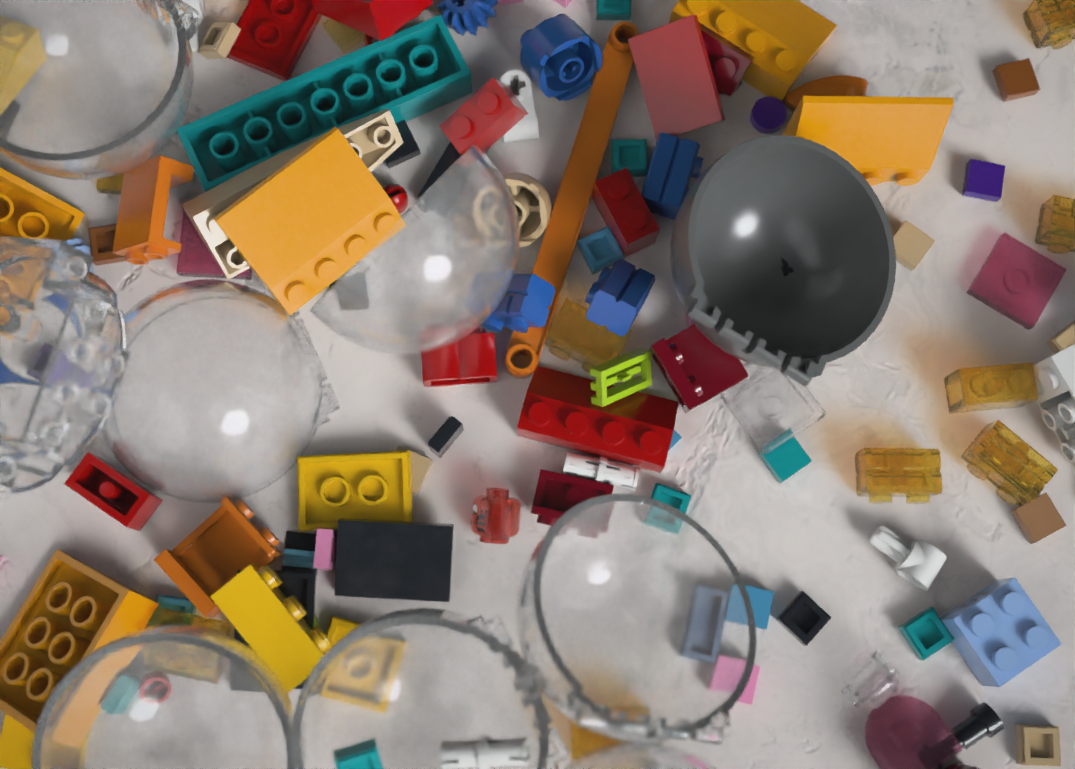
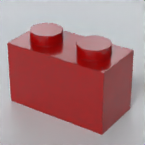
M493 77L441 123L439 127L459 154L476 160L523 119L528 112L511 89Z
M627 167L594 182L592 199L606 226H610L625 257L655 244L660 228Z
M87 452L64 483L125 527L137 531L142 530L163 501L112 464L90 452Z

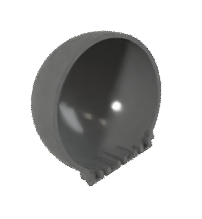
M771 135L755 138L734 147L713 162L697 178L682 201L674 222L670 242V265L676 292L686 311V315L689 316L697 329L710 342L742 361L757 366L781 369V373L806 386L812 377L822 375L826 363L844 357L854 351L876 330L888 309L892 297L896 274V253L891 227L884 208L869 183L857 169L836 152L814 141L787 135ZM781 257L794 271L788 273V276L783 275Z

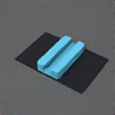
M287 531L281 570H318L313 568L316 534Z

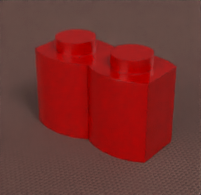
M469 328L462 335H450V332L447 330H434L428 332V337L420 338L424 387L497 382L494 333H486L485 328Z

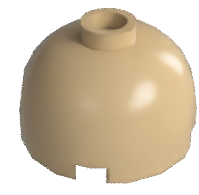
M513 172L501 175L488 184L478 200L477 216L481 228L485 233L488 231L495 237V242L502 246L519 248L529 246L542 235L550 221L552 204L547 190L540 181L528 174Z

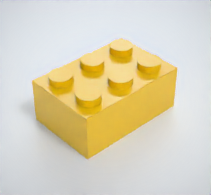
M259 563L250 564L210 597L287 693H289L328 661L331 655L328 648H330L332 643L319 626L313 629L310 628L302 618L307 614L306 610L293 595L288 598L285 597L278 588L283 582L269 565L261 567Z

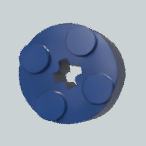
M561 13L546 19L535 28L525 31L521 36V66L531 80L549 98L554 97L558 101H568L580 96L593 84L590 79L595 70L598 73L600 72L603 59L600 47L566 14Z

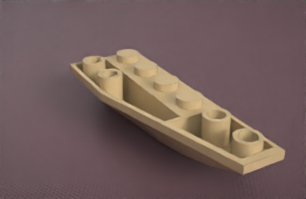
M388 109L338 128L370 172L404 143ZM326 133L271 157L182 204L200 238L228 280L250 267L213 218Z

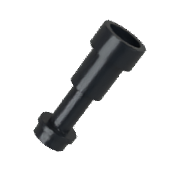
M985 702L970 711L971 716L952 728L950 736L931 749L927 745L922 747L917 756L926 769H943L941 762L962 747L967 750L985 736L991 738L1004 729V725L996 712Z

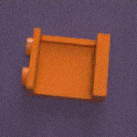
M159 155L124 170L112 253L125 256V261L128 263L148 265L149 261L155 259L164 260L168 255L181 252V243L165 239L163 236L170 189L192 181L193 166Z
M227 496L223 497L220 500L222 506L173 550H163L153 559L204 617L214 618L221 611L210 596L237 575V570H244L250 564L257 563L261 567L264 565L270 566L282 555L276 547L280 542L279 539L265 525L261 529L257 527L250 519L255 513L241 498L234 501Z

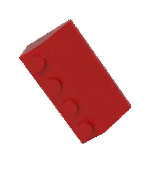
M537 366L527 389L518 421V436L596 457H608V460L657 473L662 472L674 431L678 401L637 391L611 404L600 407L591 404V396L596 395V391L591 390L590 383L595 380ZM615 385L607 386V389H610Z

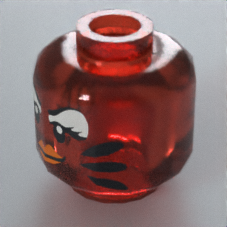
M487 488L486 495H479L472 501L470 525L472 532L479 535L480 542L492 544L509 543V538L516 536L520 530L521 502L509 496V489Z

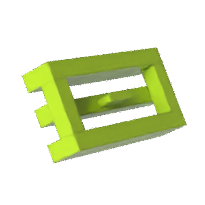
M638 348L590 368V376L596 377V380L590 383L591 390L596 391V395L591 396V404L604 407L651 386V350ZM641 372V375L631 379L633 375ZM619 381L623 382L617 386L607 389V386H610Z

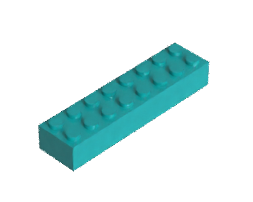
M440 14L400 31L383 41H377L179 127L176 131L206 192L271 157L329 132L334 127L339 128L385 109L390 110L395 124L403 120L407 122L472 93L471 72Z

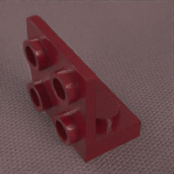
M694 324L667 340L662 338L649 348L652 358L685 414L748 378V373L741 361L710 342Z

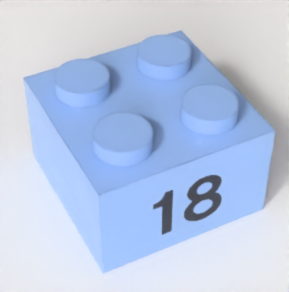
M1015 577L994 581L940 618L954 638L952 643L982 686L1001 687L1061 645L1057 636Z

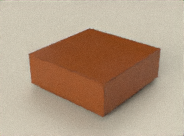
M1029 58L997 65L992 71L1003 102L1035 95L1040 90Z
M116 224L88 228L92 263L96 266L123 262L126 259L125 256L112 253Z

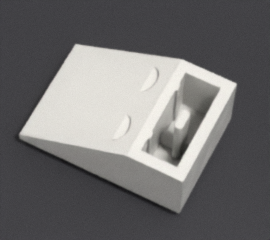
M1074 344L1020 372V375L1023 378L1024 389L1035 399L1040 407L1044 423L1049 429L1054 431L1061 443L1062 454L1075 467Z

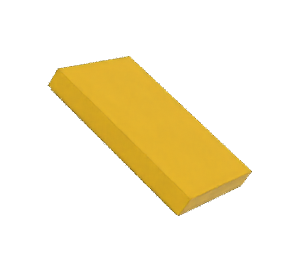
M411 451L297 456L299 532L317 531V529L338 530L339 518L413 522Z

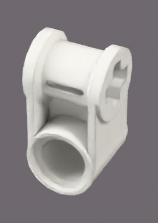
M520 70L507 71L502 75L500 82L507 85L510 89L517 88L519 94L515 96L528 114L502 136L503 142L539 139L537 112L533 103L531 81L527 74Z

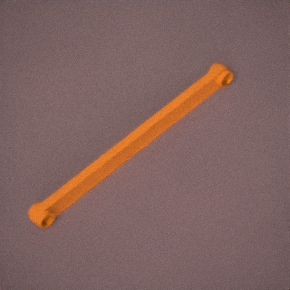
M618 22L609 33L602 55V67L600 72L596 73L552 209L550 221L532 274H536L552 284L556 290L552 304L548 306L549 314L546 324L542 328L528 327L526 333L513 330L505 355V366L508 373L518 379L528 378L534 374L541 357L590 202L594 182L597 180L634 63L629 43H621L617 40L619 38L629 39L639 35L637 27L631 22ZM524 354L531 359V364L527 368L520 369L511 363L512 358L516 355Z

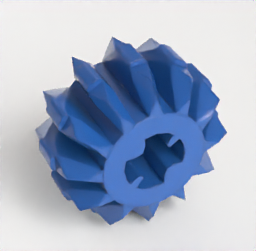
M442 0L437 7L448 28L454 29L457 34L462 36L467 31L476 36L479 26L488 28L486 20L496 17L493 7L498 2L497 0Z

